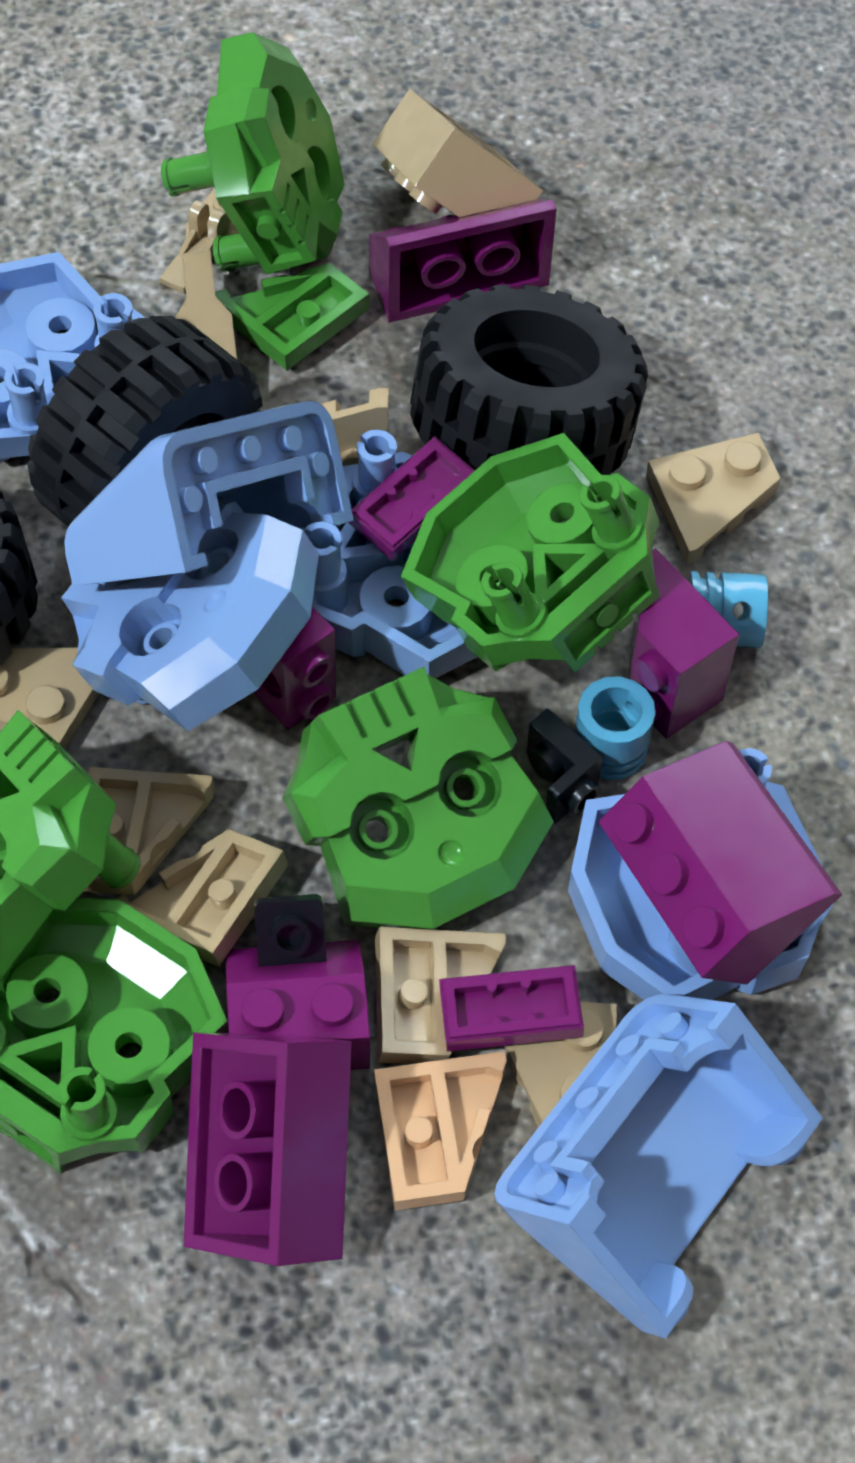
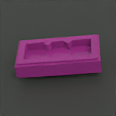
M433 437L352 509L354 521L348 523L393 562L415 542L426 513L475 470L438 438Z
M575 965L439 979L447 1052L582 1038L584 1036V1024Z

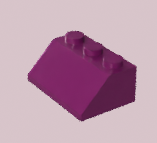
M537 199L463 217L447 215L427 222L394 227L386 231L369 234V274L388 323L437 312L453 298L459 300L465 292L478 288L482 292H487L493 285L508 284L510 289H522L524 285L549 286L557 212L554 201Z
M724 741L642 776L598 821L701 978L747 985L842 896V893L732 742Z
M193 1033L183 1247L274 1266L343 1259L352 1041L305 1036Z

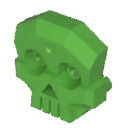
M254 32L222 39L217 95L210 97L203 130L207 151L163 160L161 164L163 185L166 190L169 189L168 194L172 197L202 189L215 188L216 199L239 232L226 236L219 235L214 238L213 255L217 266L221 265L220 270L222 272H230L232 269L260 264L267 275L329 258L338 235L342 216V209L337 202L345 186L331 117L303 68L288 47Z
M562 433L491 456L430 509L424 517L401 578L413 598L440 619L456 627L467 648L495 672L510 663L529 659L564 660L575 673L596 654L595 649L597 647L602 649L615 637L614 632L616 630L621 632L634 620L633 615L635 613L640 615L660 597L655 581L652 549L656 530L661 524L650 496L619 473L601 475L572 441Z
M422 667L393 682L391 681L374 689V691L367 692L348 703L341 704L318 715L303 730L296 766L282 799L304 844L321 847L344 925L379 929V927L433 930L516 888L554 821L539 792L509 753L516 744L517 739L495 697L489 698L454 689L428 675L425 667ZM406 740L402 766L379 754V752ZM464 779L471 784L473 788L471 800H462L455 795L453 790L455 780ZM377 820L384 824L387 829V838L384 842H375L368 837L366 833L368 821Z
M17 710L0 732V980L53 909L65 911L97 876H100L111 888L120 889L125 887L135 879L141 866L139 855L110 834V825L116 808L115 801L52 736L19 710Z
M77 898L65 911L53 909L0 980V1132L7 1137L13 1138L14 1142L30 1153L33 1152L37 1158L60 1174L67 1163L97 1153L124 1151L143 1153L175 1114L171 1097L191 1080L193 1033H229L226 1016L197 950L122 900ZM55 989L60 992L59 997L53 1002L42 1003L37 1000L39 994L44 990ZM127 1043H136L142 1047L140 1053L132 1058H124L118 1054V1051ZM61 1071L59 1085L45 1075Z

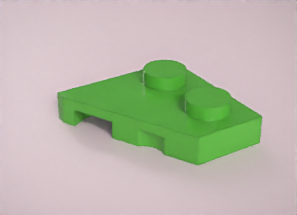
M331 263L304 269L301 273L293 276L280 275L261 280L262 290L235 297H230L228 289L215 292V296L232 314L233 328L286 371L370 309V294Z

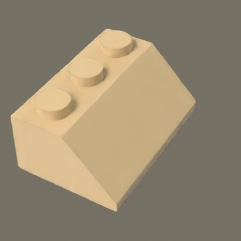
M409 89L372 143L385 157L381 167L395 177L394 180L407 189L412 198L435 214L444 206L458 217L535 201L543 192L539 186L493 147L412 89Z

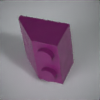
M654 548L652 550L654 574L660 597L640 615L635 613L628 679L634 680L646 688L654 700L655 718L653 726L667 739L723 701L740 634Z
M359 939L325 942L327 961L259 967L257 947L230 950L226 956L229 1033L305 1036L352 1041L350 1070L370 1069V1031L365 976Z

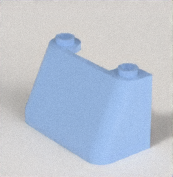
M306 401L160 435L151 440L68 527L64 544L72 586L186 573L208 566L205 552H197L200 540L205 532L223 526L217 496L236 501L244 513L268 515L299 529L306 528L314 522L323 521L337 526L354 521L331 415L318 402Z
M657 994L634 1006L622 1019L504 1171L497 1182L494 1195L496 1202L519 1227L635 1327L643 1332L666 1339L675 1325L685 1317L694 1289L691 1280L684 1271L674 1266L675 1262L747 1163L759 1166H774L793 1161L801 1154L807 1140L823 1117L736 1003L672 994Z

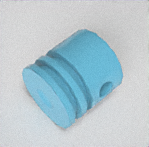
M690 571L687 581L740 634L737 648L761 649L765 639L768 613V585L765 574L721 572L719 578H715L714 572H705L704 577L700 578L698 571ZM739 602L742 605L743 611L740 617L735 618L733 608Z
M620 676L604 677L591 683L583 691L578 704L574 732L603 757L600 772L601 779H624L635 774L644 764L655 718L654 700L646 688L634 680Z

